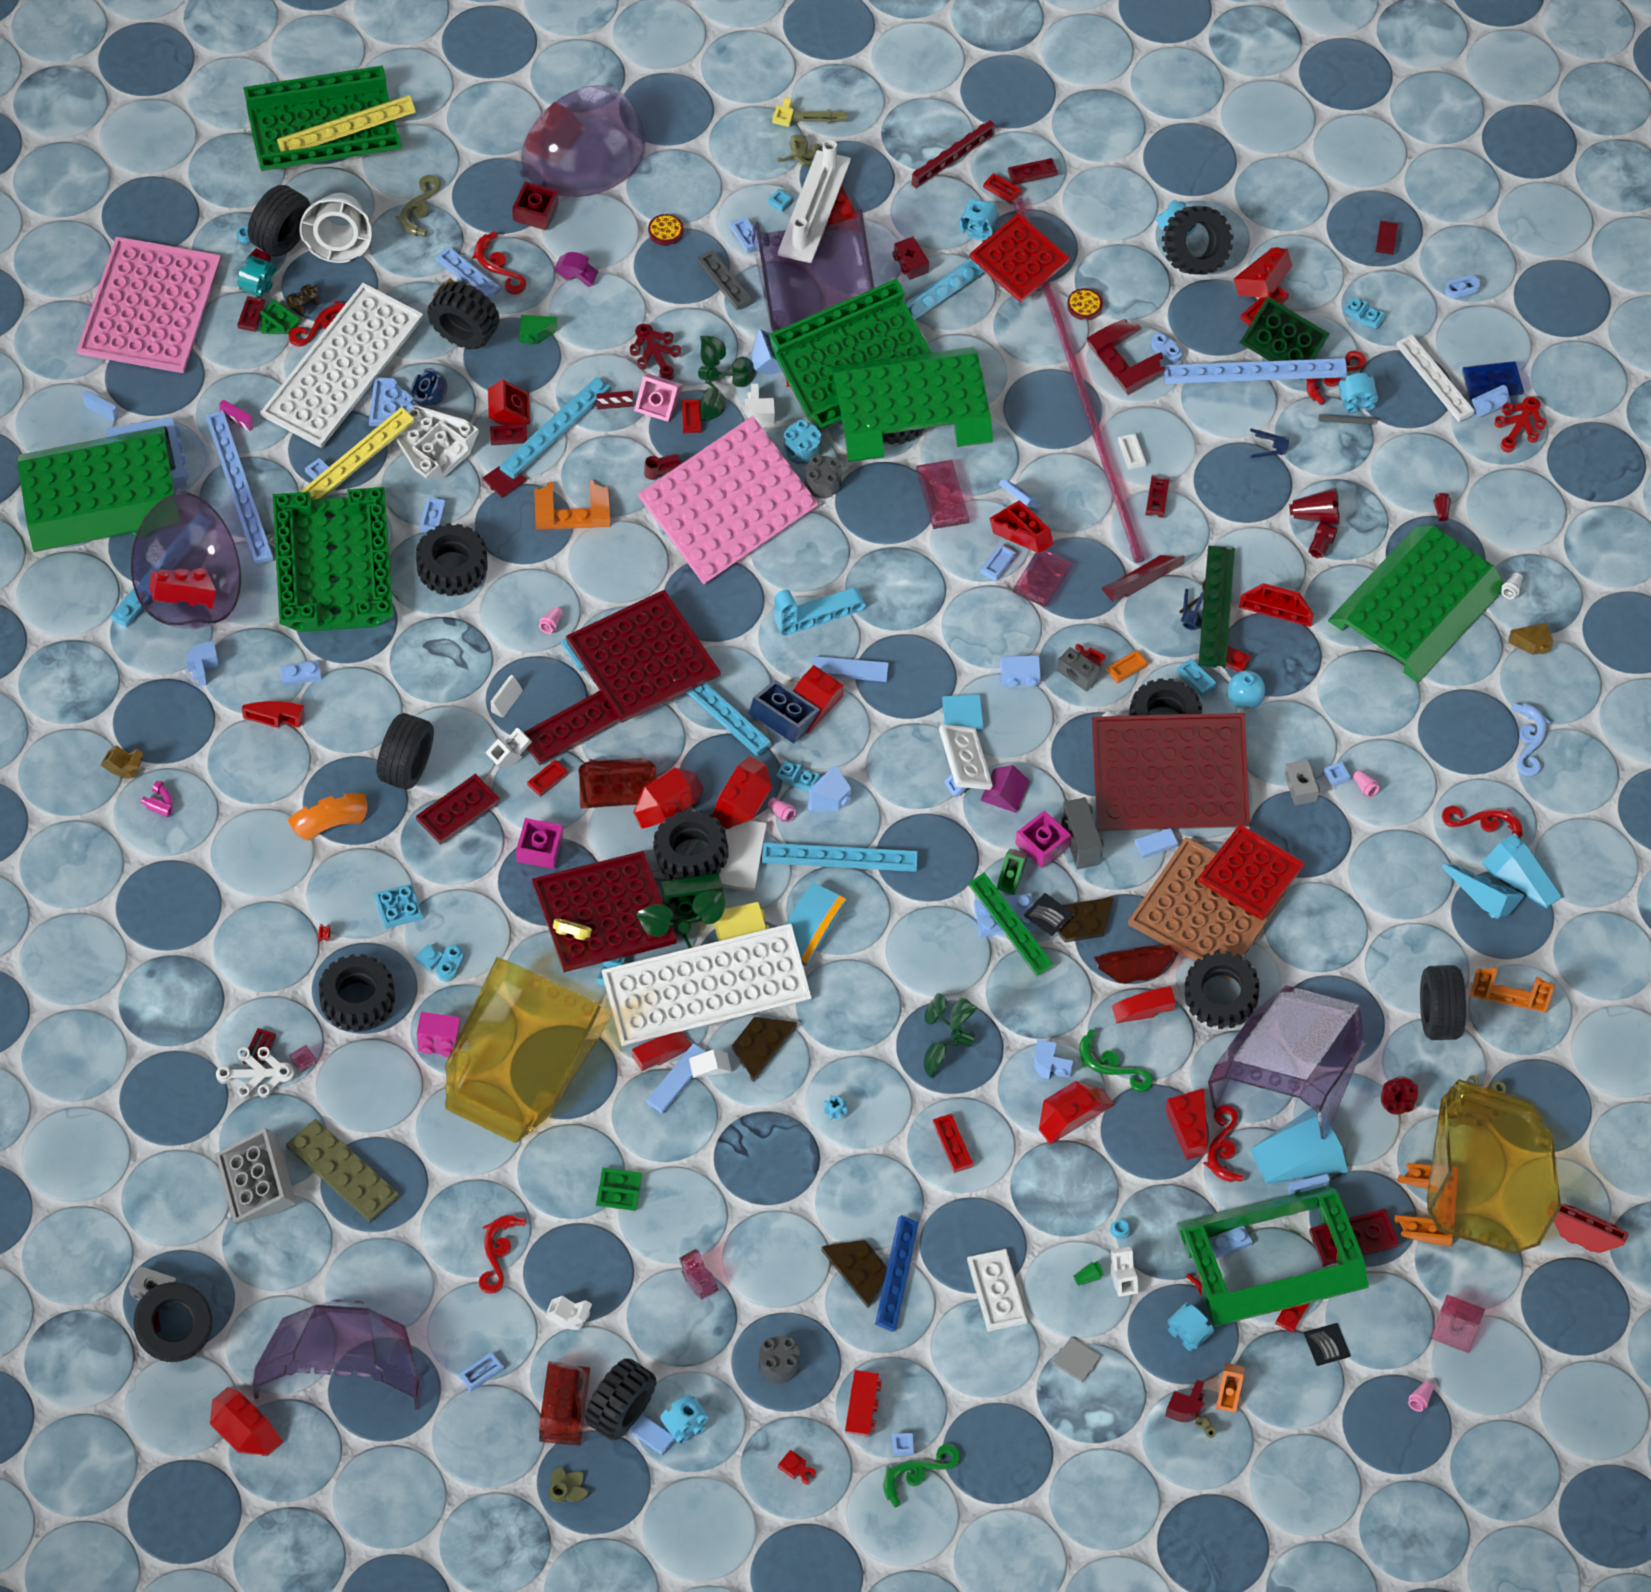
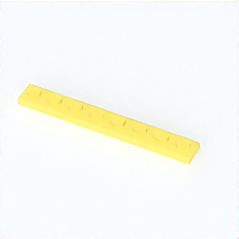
M407 95L278 138L277 141L281 152L313 147L415 113L416 111L411 95Z
M403 407L399 408L300 492H310L311 500L323 499L413 424L414 418Z

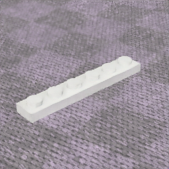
M1413 335L1397 342L1396 346L1458 422L1474 415V409Z

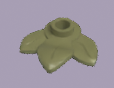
M558 1467L551 1474L552 1485L549 1488V1497L552 1501L557 1503L566 1500L578 1502L587 1496V1490L581 1488L583 1481L582 1472L566 1474L561 1467ZM557 1491H561L563 1494L556 1495L555 1493Z

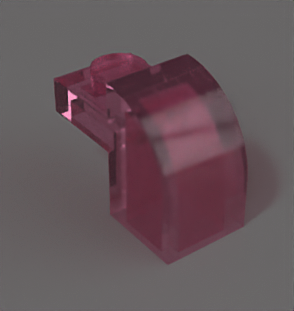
M697 1249L679 1258L683 1269L681 1271L682 1275L696 1296L702 1300L719 1290L713 1274L705 1268L701 1254Z

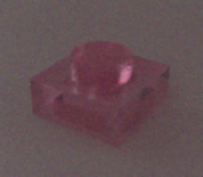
M307 1045L289 1055L290 1060L300 1073L317 1063L316 1057Z

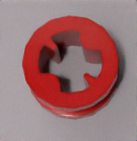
M320 924L318 941L324 939L326 942H329L331 931L329 924L327 926Z

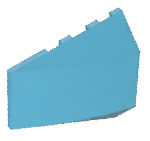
M1314 1106L1250 1149L1267 1184L1293 1181L1294 1178L1308 1179L1311 1176L1325 1174L1331 1176L1334 1173H1340V1175L1348 1173L1342 1146L1325 1114Z

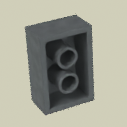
M1086 797L1064 801L1061 816L1062 827L1071 834L1069 848L1077 870L1099 865L1100 857H1102L1101 848L1104 847L1103 838L1097 832L1098 823L1092 817V805L1088 804Z

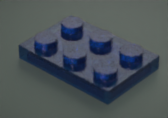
M1516 361L1462 368L1470 401L1502 385L1507 387L1509 396L1523 395L1524 389Z

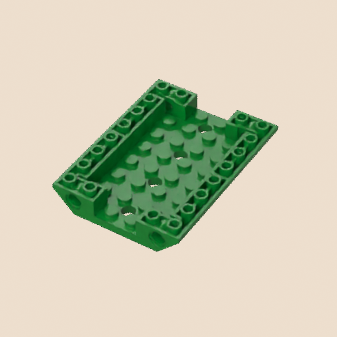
M384 487L347 489L348 497L312 500L310 492L272 494L279 623L298 632L372 628L393 617ZM329 513L335 515L332 519H328L325 516ZM330 545L337 546V549L333 551L327 548ZM332 577H338L339 581L333 583L330 582L329 579ZM334 609L341 610V613L334 615L331 613V611Z

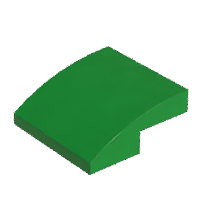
M602 1167L596 1206L636 1211L642 1173Z

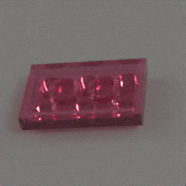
M1042 551L1039 554L1035 553L1014 586L1013 593L1046 608L1069 572L1072 563L1046 551Z

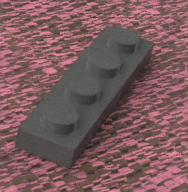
M713 250L698 257L697 262L736 310L752 303L750 295Z

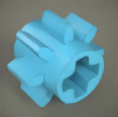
M830 1095L829 1101L824 1100V1114H828L830 1120L837 1118L841 1120L842 1114L847 1115V1108H845L847 1107V1101H843L841 1095Z

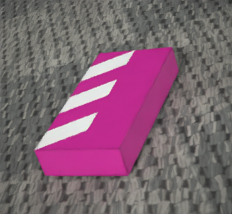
M222 400L219 403L220 412L224 411L227 419L247 431H251L253 428L251 415L226 400Z

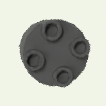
M815 455L811 458L806 466L805 486L812 496L829 498L832 494L839 492L842 476L840 461L829 456Z
M775 1336L763 1341L759 1352V1370L763 1377L768 1378V1381L782 1384L789 1382L797 1374L800 1352L793 1338Z

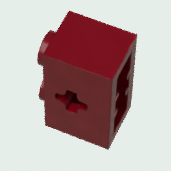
M914 236L894 243L893 258L896 262L898 261L902 273L906 274L909 280L929 273V260Z

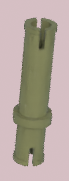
M827 109V111L794 110V122H847V111H831V109Z

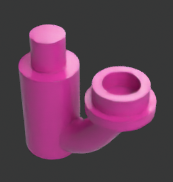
M156 781L152 791L156 795L161 793L164 801L152 796L150 798L143 796L141 804L146 805L148 810L169 817L173 810L172 798L165 789L164 782Z

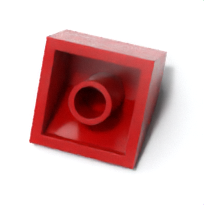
M504 379L488 388L489 419L500 425L530 424L529 393Z

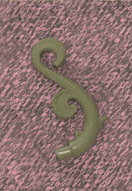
M425 175L419 180L420 189L426 193L409 201L403 207L400 216H395L403 229L411 235L423 237L427 235V230L419 228V226L415 225V222L411 223L409 214L413 210V215L417 218H423L427 215L428 206L422 201L434 195L441 186L440 180L433 175ZM429 183L434 184V188L427 192L425 185Z

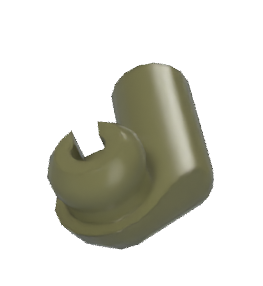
M1204 1415L1203 1417L1197 1416L1196 1426L1202 1427L1203 1432L1209 1438L1215 1437L1216 1430L1209 1418Z

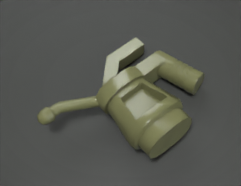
M792 135L789 141L792 151L791 155L785 158L778 157L776 160L784 162L793 158L803 166L811 167L813 161L806 160L814 159L816 151L820 149V145L813 144L812 152H807L808 141L806 136Z

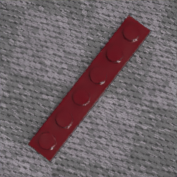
M989 120L985 124H981L975 131L968 133L959 142L956 141L946 151L943 150L933 160L930 159L920 169L917 168L912 173L911 185L917 189L994 135L995 123Z

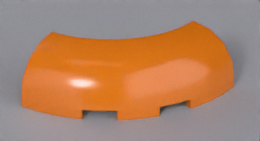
M346 793L344 797L336 799L331 796L318 800L319 804L309 809L307 806L302 808L287 820L297 835L309 841L320 832L334 826L348 823L361 824L366 816L368 803L365 794Z

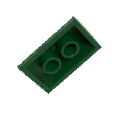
M719 873L661 882L663 904L670 908L673 913L670 922H674L678 918L688 920L698 916L693 910V900L698 894L705 891L723 892ZM700 918V919H698V920H696V921H693V922H699V921H703V920H702V918Z

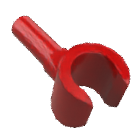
M1188 1273L1186 1278L1195 1284L1198 1292L1202 1295V1283Z

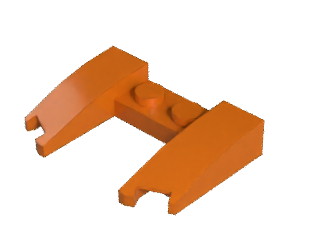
M589 480L591 508L554 509L553 482H548L547 486L539 490L535 488L536 530L610 527L608 486L602 487L596 485L595 481Z
M1498 968L1476 969L1471 984L1470 997L1547 1012L1554 984H1550L1536 976L1531 992H1526L1523 989L1493 985Z
M1407 1163L1406 1167L1409 1171L1405 1176L1400 1174L1397 1182L1435 1190L1433 1219L1395 1215V1223H1400L1403 1229L1401 1236L1421 1242L1451 1246L1458 1168Z

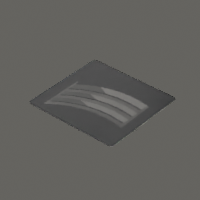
M1044 893L1024 916L1050 936H1053L1073 916V913L1051 896Z
M1338 1323L1304 1332L1316 1366L1351 1357Z

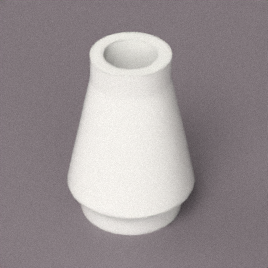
M1514 573L1502 585V595L1504 597L1513 599L1519 595L1523 576L1520 573Z

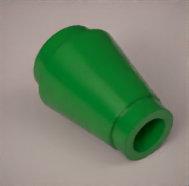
M1091 1261L1073 1275L1076 1284L1080 1286L1101 1280V1277L1105 1274L1098 1261L1094 1263Z

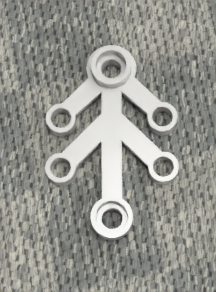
M243 1047L238 1050V1058L241 1061H245L253 1069L230 1070V1068L222 1066L217 1069L216 1078L222 1084L229 1083L232 1078H252L246 1085L238 1088V1096L246 1099L249 1097L250 1092L265 1077H273L266 1085L258 1087V1095L261 1098H267L270 1095V1091L280 1082H288L293 1078L294 1070L288 1063H279L270 1055L268 1048L261 1047L258 1050L259 1059L265 1060L273 1068L265 1069L250 1055L249 1050ZM266 1051L267 1055L261 1056L260 1053ZM242 1052H247L245 1057L240 1056ZM286 1069V1074L283 1075L280 1073L281 1070ZM226 1071L227 1075L221 1076L220 1073ZM243 1089L247 1090V1093L244 1095L240 1093ZM267 1089L266 1094H261L260 1091Z

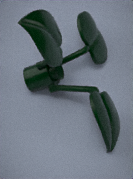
M701 336L700 355L705 366L699 368L698 376L701 380H705V384H709L712 387L704 392L701 402L702 420L708 421L719 417L726 405L724 395L718 393V388L711 382L717 380L719 375L733 376L732 382L735 386L746 387L753 381L756 370L749 358L738 357L732 364L733 372H719L715 366L719 365V360L726 356L725 344L717 337Z
M705 891L698 894L693 900V910L698 916L688 920L678 918L674 922H670L673 913L670 908L661 904L647 906L637 912L636 916L643 929L654 937L666 934L669 925L673 926L674 930L682 935L689 949L692 946L686 934L691 929L690 923L700 918L706 924H714L720 920L725 910V895L722 891Z
M937 993L927 1006L925 1011L926 1023L932 1025L939 1018L953 1029L951 1037L954 1040L941 1041L939 1044L934 1042L928 1048L924 1057V1069L931 1078L945 1059V1045H955L958 1047L961 1044L970 1047L975 1040V1034L961 1026L978 1009L977 1006L966 998H961L956 1002L951 1011L952 1018H950V1022L941 1015L947 1008V999L943 994Z

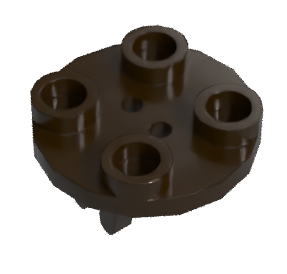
M307 284L300 288V292L292 293L286 297L288 306H295L298 313H302V315L306 313L303 306L305 302L311 300L314 305L318 306L321 304L317 296L321 290L317 285L311 287L310 284Z

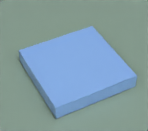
M1005 479L1000 481L999 485L1027 506L1038 510L1042 505L1016 484Z

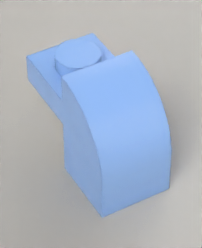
M214 641L197 644L187 654L188 672L193 673L194 680L198 679L199 686L206 685L204 669L218 667Z
M1038 1039L1033 1062L1037 1073L1046 1079L1050 1078L1051 1073L1060 1077H1070L1073 1061L1055 1057L1057 1043Z

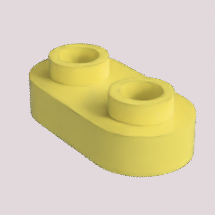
M555 919L553 924L556 933L563 935L570 933L579 940L589 938L592 931L587 926L562 919Z

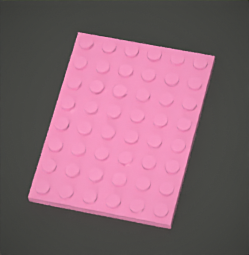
M116 237L82 333L77 354L184 373L221 262V255Z
M754 416L745 420L638 494L640 500L703 585L819 505Z

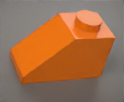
M1225 1363L1216 1409L1236 1413L1244 1377V1366Z

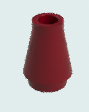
M1438 493L1433 499L1438 521H1448L1451 498L1447 493Z

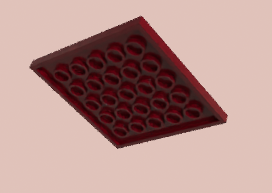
M665 589L566 635V641L621 723L721 676V671Z
M644 850L532 879V884L563 973L677 944V939L671 925H669L666 934L654 937L643 929L636 916L637 912L647 906L655 904L664 905ZM562 919L587 926L592 929L591 935L585 940H579L570 933H567V935L556 933V929L553 928L554 920Z

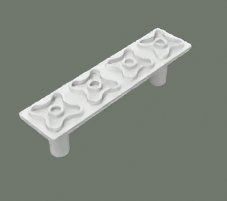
M833 140L824 141L822 151H816L779 247L778 256L812 263L851 161L850 157L837 155V143Z

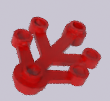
M1529 396L1522 403L1515 405L1505 403L1502 406V413L1504 415H1510L1512 412L1523 410L1520 415L1506 418L1497 416L1495 418L1494 425L1497 428H1503L1505 425L1516 423L1509 436L1504 437L1501 441L1500 447L1504 452L1510 453L1514 451L1516 446L1515 439L1523 426L1527 433V440L1531 443L1538 441L1539 433L1533 430L1528 419L1531 414L1535 420V428L1538 430L1545 429L1546 420L1541 418L1538 410L1541 404L1537 398Z

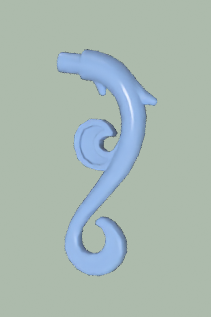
M1524 703L1522 705L1513 704L1512 711L1521 712L1528 719L1532 718L1537 725L1536 735L1530 734L1535 732L1534 727L1531 725L1522 726L1519 736L1521 740L1530 745L1520 755L1517 762V769L1522 775L1535 776L1541 768L1539 761L1533 756L1529 757V761L1532 762L1533 766L1527 768L1523 765V760L1541 744L1546 733V723H1550V721L1537 708Z

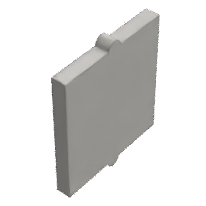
M1070 1338L1065 1346L1060 1348V1353L1052 1364L1082 1383L1088 1374L1093 1372V1367L1101 1356L1075 1339Z

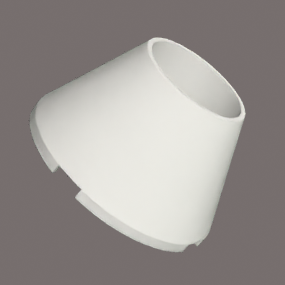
M334 193L313 203L306 209L300 222V235L302 241L309 247V251L318 258L328 262L344 263L357 256L360 257L367 250L371 242L372 227L369 218L354 197L346 193ZM340 216L349 221L350 224L345 226L336 225L326 217Z

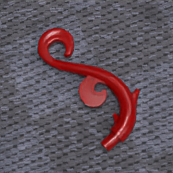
M495 231L488 235L484 234L475 245L472 259L477 258L484 268L493 273L518 279L520 284L513 286L510 284L512 279L507 278L505 289L508 293L514 295L522 293L526 288V280L521 275L502 268L506 263L503 253L493 252L490 255V261L485 257V248L488 249V244L498 236Z
M334 301V305L323 310L316 318L309 335L305 339H298L297 335L301 333L307 334V329L303 327L292 328L288 334L290 343L298 347L307 345L321 325L326 330L336 317V315L332 314L339 313L346 303Z
M1349 351L1345 356L1346 365H1348L1346 366L1347 372L1360 370L1366 364L1364 354L1359 351ZM1351 359L1359 361L1356 366H1349ZM1340 377L1324 378L1323 381L1326 386L1334 387L1338 385ZM1319 378L1306 379L1308 395L1313 401L1316 400L1320 405H1323L1326 400L1319 392L1320 387H1316Z
M1448 806L1442 811V821L1448 827H1461L1480 820L1482 830L1491 833L1498 829L1499 822L1496 818H1500L1509 824L1507 827L1512 830V834L1515 833L1520 839L1523 836L1521 821L1511 812L1510 808H1507V811L1500 809L1480 811L1459 822L1450 819L1452 814L1458 815L1460 819L1464 817L1463 811L1457 806Z
M1222 1105L1215 1109L1213 1114L1214 1120L1219 1125L1225 1126L1226 1122L1221 1117L1224 1114H1228L1232 1117V1121L1214 1138L1208 1150V1162H1203V1164L1221 1180L1243 1182V1174L1234 1173V1171L1228 1170L1227 1166L1223 1168L1217 1160V1151L1220 1148L1224 1149V1151L1219 1153L1223 1159H1231L1235 1155L1234 1143L1224 1139L1237 1124L1238 1113L1233 1107Z
M504 1215L482 1227L487 1229L484 1237L485 1252L498 1276V1282L495 1285L487 1282V1279L493 1276L492 1271H487L480 1276L478 1283L483 1292L488 1294L497 1293L503 1288L504 1284L503 1272L496 1257L506 1256L510 1252L511 1245L507 1238L501 1237L496 1240V1244L500 1247L495 1248L493 1240L496 1233L502 1228L507 1230L508 1227H515V1225L525 1226L526 1218L516 1217V1215Z

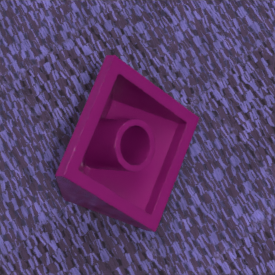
M1014 765L994 768L990 776L993 786L990 790H984L981 801L1017 813L1030 781Z

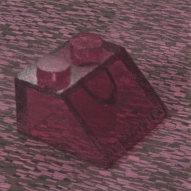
M1447 1294L1431 1339L1469 1353L1485 1308Z

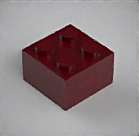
M525 181L512 207L513 221L547 230L559 204L558 190Z

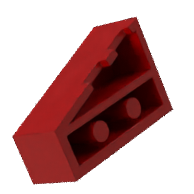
M1270 248L1233 278L1238 296L1271 298L1292 267L1288 248Z
M1020 500L989 518L993 534L1038 554L1054 545L1050 528Z
M206 569L151 571L149 592L153 600L175 604L178 601L189 602V606H195V603L207 605V608L213 609L216 589Z
M1204 1088L1168 1098L1165 1111L1186 1160L1205 1155L1207 1130Z
M854 1370L845 1433L870 1437V1432L875 1431L876 1420L872 1419L873 1413L878 1412L879 1400L876 1399L877 1391L881 1392L882 1379H879V1373Z

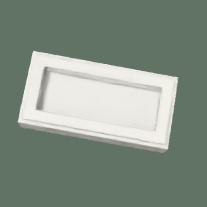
M1136 433L1118 437V443L1128 470L1146 466V460Z

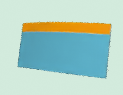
M814 882L807 888L785 924L792 925L801 962L806 965L809 964L816 949H819L826 934H829L847 900Z

